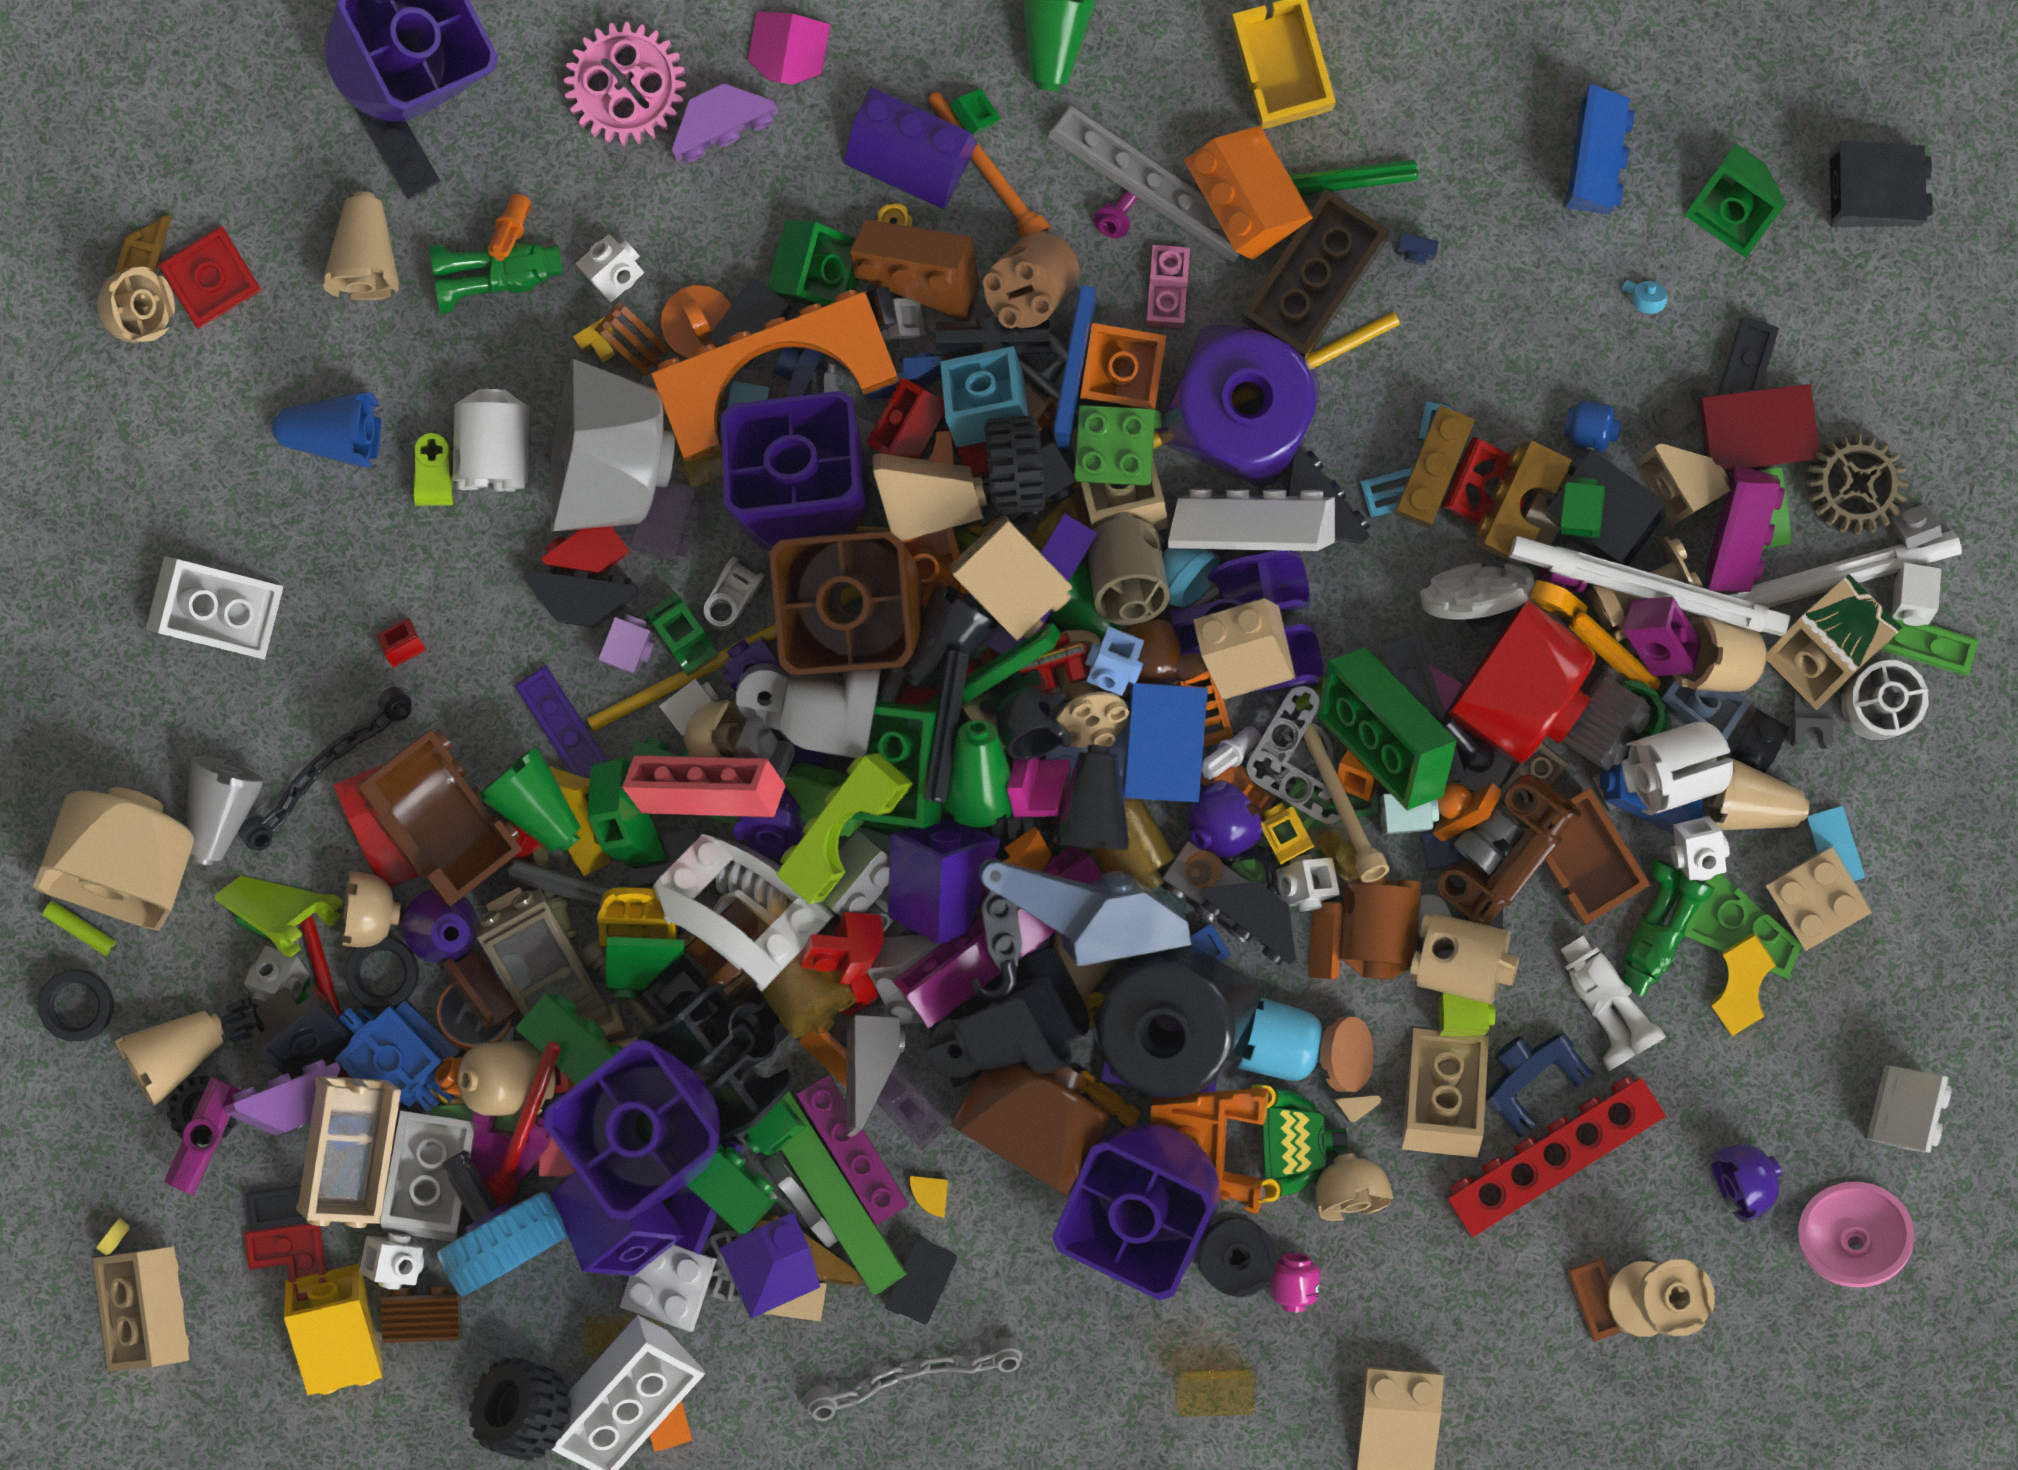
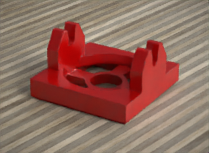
M1472 437L1442 507L1452 511V516L1464 519L1466 523L1477 527L1482 516L1485 513L1488 514L1492 503H1495L1485 494V483L1492 477L1498 480H1505L1504 475L1507 468L1509 470L1511 468L1507 465L1510 454L1479 438ZM1490 459L1491 462L1495 463L1492 473H1487L1484 476L1473 471L1474 466L1484 460ZM1467 483L1478 488L1480 501L1475 511L1466 497L1465 487ZM1528 491L1524 493L1520 500V510L1528 494Z

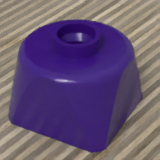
M338 0L327 28L324 44L328 71L342 96L363 113L386 121L410 120L436 108L493 72L498 59V55L469 0Z
M1220 324L1207 326L1199 331L1162 415L1161 429L1157 428V432L1162 444L1260 488L1269 486L1279 480L1308 429L1319 397L1320 383L1313 366L1300 352L1278 338L1244 327ZM1237 385L1247 386L1256 393L1260 403V409L1257 413L1245 415L1239 413L1234 408L1231 395Z
M842 391L732 404L721 414L724 507L742 531L756 545L770 552L780 540L855 531L858 528L868 508L869 492L853 398Z
M634 1040L546 1108L544 1115L545 1129L610 1218L628 1220L654 1206L699 1176L712 1162L719 1138L717 1107L711 1093L700 1078L674 1056L656 1045L645 1041ZM643 1111L650 1117L653 1123L654 1132L650 1143L644 1142L639 1138L635 1128L637 1117Z
M1144 1123L1130 1125L1113 1132L1098 1141L1090 1149L1052 1236L1058 1252L1157 1300L1173 1297L1220 1203V1184L1215 1167L1206 1152L1194 1140L1170 1127Z

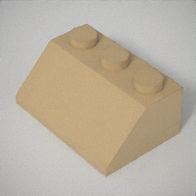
M174 1246L92 1258L107 1371L148 1368L189 1361V1340L185 1330L184 1302L180 1293L179 1266Z

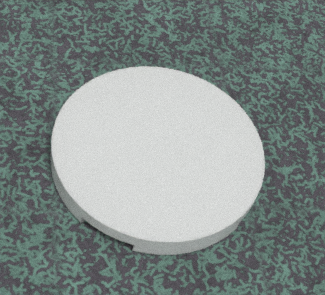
M1479 562L1452 568L1432 577V585L1422 589L1420 595L1424 611L1432 616L1444 619H1474L1499 614L1525 603L1530 598L1535 582L1532 571L1523 565L1507 562L1505 563V568L1494 566L1482 567V563Z

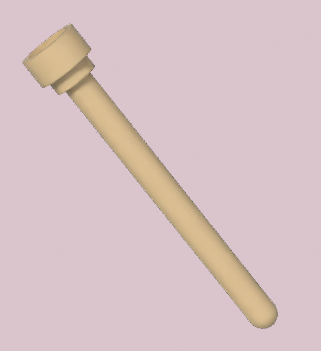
M1310 723L1303 738L1358 854L1356 856L1355 868L1362 882L1376 881L1388 873L1389 866L1384 855L1378 852L1377 849L1371 848L1317 729Z

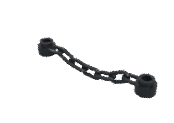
M399 687L386 689L378 699L380 710L368 722L340 736L320 752L291 782L289 789L283 794L275 809L264 818L254 816L243 822L239 829V837L249 849L261 851L270 846L273 833L287 820L299 798L308 791L318 775L334 760L343 757L357 744L381 733L393 721H402L410 715L412 701L403 689ZM384 714L388 719L379 726L376 721ZM368 729L369 733L359 738H357V736L355 735L356 733ZM347 740L349 745L336 754L334 748ZM324 756L327 758V760L317 769L313 767ZM305 775L311 777L301 790L295 787ZM288 797H293L288 808L285 810L283 806ZM276 816L279 820L270 827L267 822Z

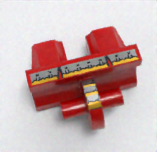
M1063 633L1052 650L1021 668V673L1027 675L1030 671H1039L1043 679V689L1046 691L1057 688L1052 669L1065 666L1070 683L1087 680L1090 666L1085 665L1091 647L1086 646L1085 642L1059 650L1060 646L1071 643L1069 633Z

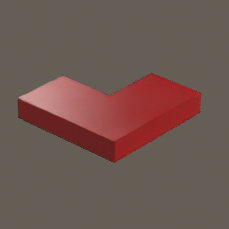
M303 1223L244 1232L249 1270L287 1264L289 1282H295L299 1277L316 1273L321 1276L327 1271L321 1226ZM325 1277L319 1278V1283L327 1282ZM293 1284L297 1301L309 1300L307 1292L298 1293L297 1284Z

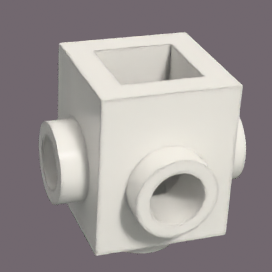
M610 234L595 243L590 251L575 263L594 287L610 303L625 290L631 288L635 281L644 274L643 270L635 262L640 257L626 240L619 244Z
M1710 816L1673 824L1675 846L1671 847L1672 861L1677 869L1680 868L1690 881L1708 880L1716 874L1726 872L1725 857H1729V845L1726 837L1722 834V830Z
M1312 855L1297 856L1290 859V865L1276 870L1281 899L1289 904V907L1299 906L1300 912L1319 909L1322 907L1321 901L1340 895L1333 857L1312 859Z
M388 1232V1237L366 1235L359 1273L374 1282H379V1286L388 1289L399 1290L402 1284L416 1285L418 1274L421 1273L424 1265L423 1248L410 1241L411 1236L404 1233Z

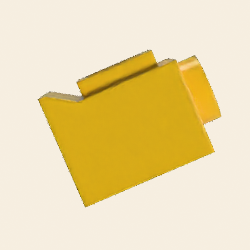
M1282 802L1262 813L1266 819L1261 822L1262 830L1280 864L1314 847L1293 805L1286 809ZM1289 819L1298 836L1280 844L1272 828Z

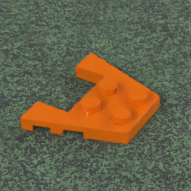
M1268 1088L1193 1093L1169 1098L1155 1097L1151 1105L1150 1124L1170 1127L1194 1140L1206 1152L1215 1167L1220 1184V1199L1228 1201L1230 1197L1245 1204L1244 1210L1253 1214L1259 1213L1261 1203H1257V1200L1262 1199L1263 1186L1253 1187V1184L1256 1181L1263 1180V1178L1224 1171L1227 1118L1263 1125L1267 1116Z

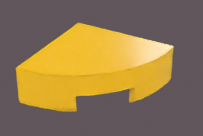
M910 1176L911 1190L918 1204L930 1214L945 1218L948 1179Z

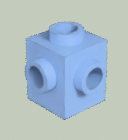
M1108 627L1101 645L1093 643L1085 662V665L1091 667L1086 682L1122 696L1128 682L1136 684L1141 672L1143 662L1138 661V657L1144 640Z

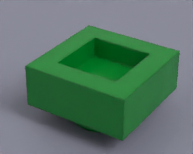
M981 88L958 97L949 105L965 130L971 132L972 135L991 128L1001 120Z

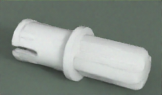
M1246 726L1233 738L1222 740L1218 744V750L1202 761L1201 772H1203L1204 777L1211 780L1229 767H1238L1243 762V758L1253 752L1260 742L1262 736L1259 731L1252 726Z

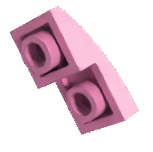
M1152 246L1146 326L1184 329L1190 248Z

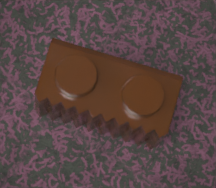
M451 1286L428 1287L429 1294H413V1287H401L399 1290L390 1289V1295L381 1297L382 1343L462 1339L461 1296L458 1293H452Z

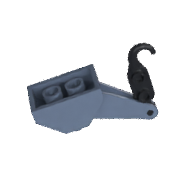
M988 859L979 868L980 879L988 887V894L984 897L981 904L988 952L1000 969L1002 977L1000 986L994 990L984 989L976 978L971 981L975 993L987 1001H998L1005 998L1016 985V968L1022 950L1017 906L1059 931L1062 937L1063 948L1077 966L1191 945L1188 922L1177 909L1130 874L1125 875L1121 871L1103 874L1102 879L1086 884L1017 866L998 859Z

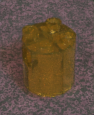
M1124 798L1129 848L1125 850L1106 849V847L1084 849L1102 875L1121 871L1125 875L1130 874L1153 890L1164 883L1158 869L1170 863L1176 857L1143 799Z
M800 953L763 991L760 990L793 1039H797L811 1031H814L816 1035L826 1032L835 1023L833 1017L840 1011L849 1008L857 999L848 984H839L838 971L820 972L815 969L801 968ZM750 976V978L753 980V982H754L755 985L757 986L758 983Z

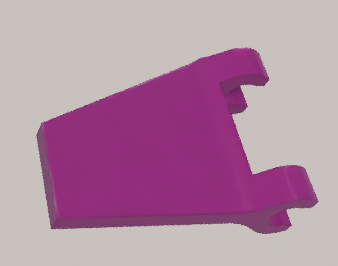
M473 1112L474 1136L470 1160L476 1164L487 1183L488 1178L500 1170L513 1132L493 1127L497 1116H485ZM540 1116L538 1124L533 1123L513 1176L517 1187L548 1148L551 1135L544 1127V1117Z

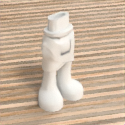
M1584 935L1560 949L1569 963L1565 968L1567 971L1570 970L1569 975L1576 994L1586 1003L1592 1016L1596 1017L1611 1042V1047L1603 1057L1604 1065L1608 1071L1666 1038L1660 1027L1650 1022L1628 996L1632 993L1631 987L1620 979L1610 961L1600 952L1598 947L1595 949L1591 948ZM1613 1004L1624 1018L1631 1033L1612 1009L1611 1006Z

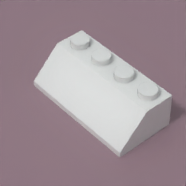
M1210 488L1190 489V495H1185L1177 500L1168 539V548L1318 551L1335 543V497H1323V491L1303 490L1300 491V497L1286 496V490L1280 489L1263 490V496H1249V489L1226 490V495H1212V489Z
M637 1315L568 1393L567 1398L571 1399V1407L567 1411V1414L570 1415L569 1421L562 1428L565 1431L562 1438L555 1439L556 1446L552 1450L590 1470H619L705 1375L704 1369L667 1330Z

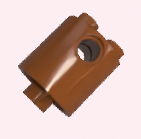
M1348 877V884L1345 885L1339 960L1347 963L1361 977L1370 979L1391 980L1410 969L1414 954L1417 952L1422 890H1420L1421 882L1410 880L1386 881V878L1383 877L1373 882H1362L1359 877Z

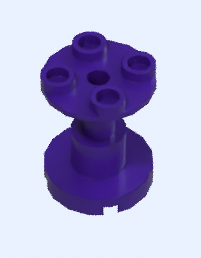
M775 736L778 741H787L782 737ZM793 743L795 755L787 773L800 761L829 769L828 763L824 760L825 752L804 749ZM785 787L774 817L738 816L733 831L740 843L742 838L749 841L748 847L768 858L781 859L790 847L798 845L805 836L803 829L806 823L797 817L800 806Z

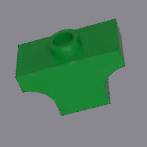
M676 592L645 613L688 677L719 656L704 630Z

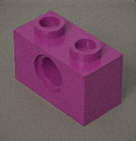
M1674 596L1632 600L1628 616H1625L1623 621V631L1651 675L1662 676L1694 673L1702 642Z

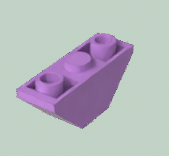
M724 83L690 99L672 147L676 161L684 159L686 163L694 162L706 155L705 148L716 143L720 147L727 146L740 139L739 132L752 127L754 131H758L771 125L774 122L773 116L778 114L777 106L773 100Z
M320 1060L303 1067L304 1075L291 1080L289 1073L267 1081L270 1089L258 1094L254 1087L234 1094L232 1096L235 1103L225 1106V1112L229 1116L274 1136L310 1123L316 1092V1076L337 1077L340 1071L339 1064L336 1062L326 1066L324 1060Z

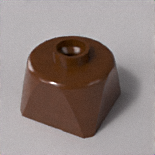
M856 530L780 540L770 551L779 664L791 675L903 667L913 655L923 616L922 582L913 557L904 543L892 532L884 530ZM848 583L858 588L863 597V609L859 615L846 611L842 606L840 599L841 591Z
M1022 1060L1004 1067L982 1070L950 1126L1067 1195L1079 1175L1091 1147L1098 1142L1110 1121V1115L1105 1109L1080 1095L1088 1082L1087 1078L1067 1066L1042 1075L1034 1072Z

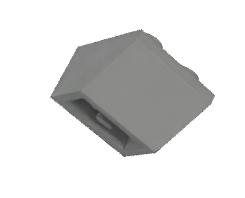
M857 829L838 852L846 872L823 902L841 917L844 912L881 915L884 933L894 921L888 917L890 855Z

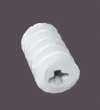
M733 860L716 876V888L719 893L726 895L735 890H741L775 917H780L793 903L764 878Z

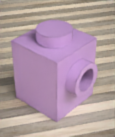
M628 614L625 615L624 620L615 617L598 660L636 675L641 662H649L656 644L655 641L650 640L652 632L645 629L647 622Z

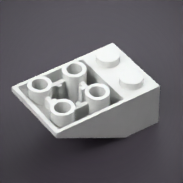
M1884 1065L1867 1139L1907 1150L1930 1153L1932 1146L1937 1147L1941 1138L1942 1124L1938 1123L1941 1108L1946 1109L1950 1101L1952 1088L1947 1086L1949 1077Z

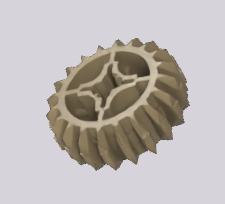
M1860 433L1853 435L1851 445L1845 435H1841L1838 437L1839 449L1834 443L1829 441L1824 445L1829 456L1821 452H1817L1815 455L1816 461L1822 466L1811 465L1807 469V472L1811 475L1818 476L1817 479L1805 482L1806 488H1817L1818 492L1810 495L1807 498L1808 502L1814 503L1820 500L1822 506L1818 507L1814 514L1820 516L1827 511L1830 514L1825 520L1827 527L1834 524L1837 519L1840 520L1838 526L1839 533H1845L1849 524H1852L1853 535L1858 536L1862 532L1863 523L1869 534L1874 533L1877 527L1875 519L1881 526L1886 527L1890 524L1886 513L1896 517L1901 512L1893 502L1904 503L1907 500L1904 494L1897 492V489L1909 487V481L1898 480L1897 478L1898 475L1907 471L1906 466L1894 467L1893 462L1900 458L1898 452L1889 457L1884 454L1889 449V443L1884 442L1878 449L1874 448L1876 443V436L1870 435L1867 438L1865 445H1862ZM1850 454L1864 455L1875 461L1876 464L1868 469H1860L1852 461L1848 462L1844 456ZM1833 464H1835L1839 469L1837 472L1841 477L1842 484L1840 489L1831 496L1828 487V476ZM1871 473V477L1865 480L1861 487L1864 493H1860L1858 489L1855 492L1852 490L1846 495L1843 494L1845 490L1850 488L1849 485L1853 483L1851 475H1855V479L1860 476L1863 478ZM1884 473L1887 488L1884 500L1879 505L1876 501L1878 496L1874 492L1873 483L1879 475ZM1855 499L1863 507L1866 506L1870 513L1854 514L1843 510L1838 505L1844 500Z

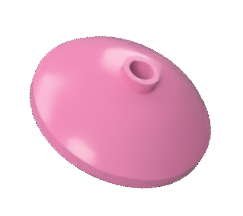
M1844 1182L1820 1191L1808 1202L1800 1217L1798 1240L1805 1260L1823 1278L1847 1287H1869L1889 1280L1905 1266L1913 1250L1914 1226L1906 1207L1891 1192L1870 1183ZM1856 1242L1862 1247L1854 1250L1849 1247V1244Z

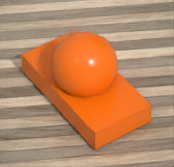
M1459 782L1447 783L1444 796L1437 799L1439 812L1442 816L1433 834L1443 842L1485 821L1490 817L1502 791L1494 783H1490L1473 793H1470L1468 787Z

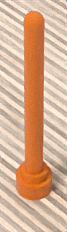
M938 92L930 94L928 98L929 104L942 120L965 129L944 97ZM977 144L971 159L1019 221L1017 226L1020 229L1018 234L1021 238L1028 233L1048 232L1051 226L1042 215L1038 216L1035 211L1030 212L982 147Z

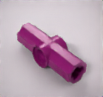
M214 1077L210 1078L191 1122L184 1129L183 1140L163 1181L164 1183L195 1196L212 1156L222 1142V1134L231 1117L226 1114L224 1107L235 1103L232 1095L243 1090ZM202 1125L208 1126L212 1131V1140L205 1147L198 1146L194 1141V1132Z

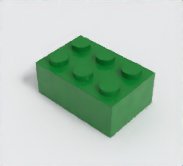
M881 700L875 701L865 755L879 753L912 782V785L891 813L874 815L860 811L854 814L852 819L919 828L941 823L942 803L928 802L923 798L937 707Z

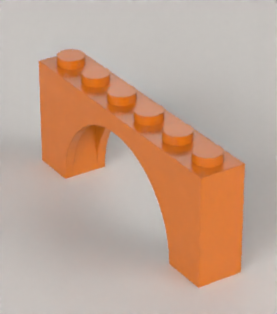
M856 290L844 292L835 297L836 303L822 307L820 303L810 305L799 311L801 316L786 321L785 317L771 320L764 324L765 330L752 335L750 331L737 333L728 338L730 343L715 348L714 344L703 346L693 351L694 357L680 362L679 358H673L660 363L657 366L659 370L651 374L661 395L662 403L686 463L722 450L718 436L717 417L723 393L730 380L740 368L750 360L768 351L798 347L824 353L835 359L851 373L860 386L863 395L899 382L865 291L857 294Z

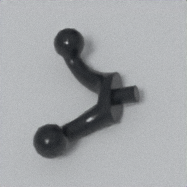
M1254 846L1252 849L1244 851L1235 857H1221V862L1227 866L1238 861L1257 859L1264 864L1266 887L1277 896L1280 894L1278 885L1274 883L1276 858L1271 853L1272 848L1270 846L1265 848Z

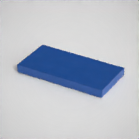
M1082 285L1078 293L1053 427L1055 445L1060 450L1070 451L1090 329L1091 324L1094 323L1097 307L1095 287Z

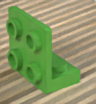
M1080 405L1075 480L1088 483L1149 486L1152 475L1155 428L1161 429L1162 413L1155 409Z

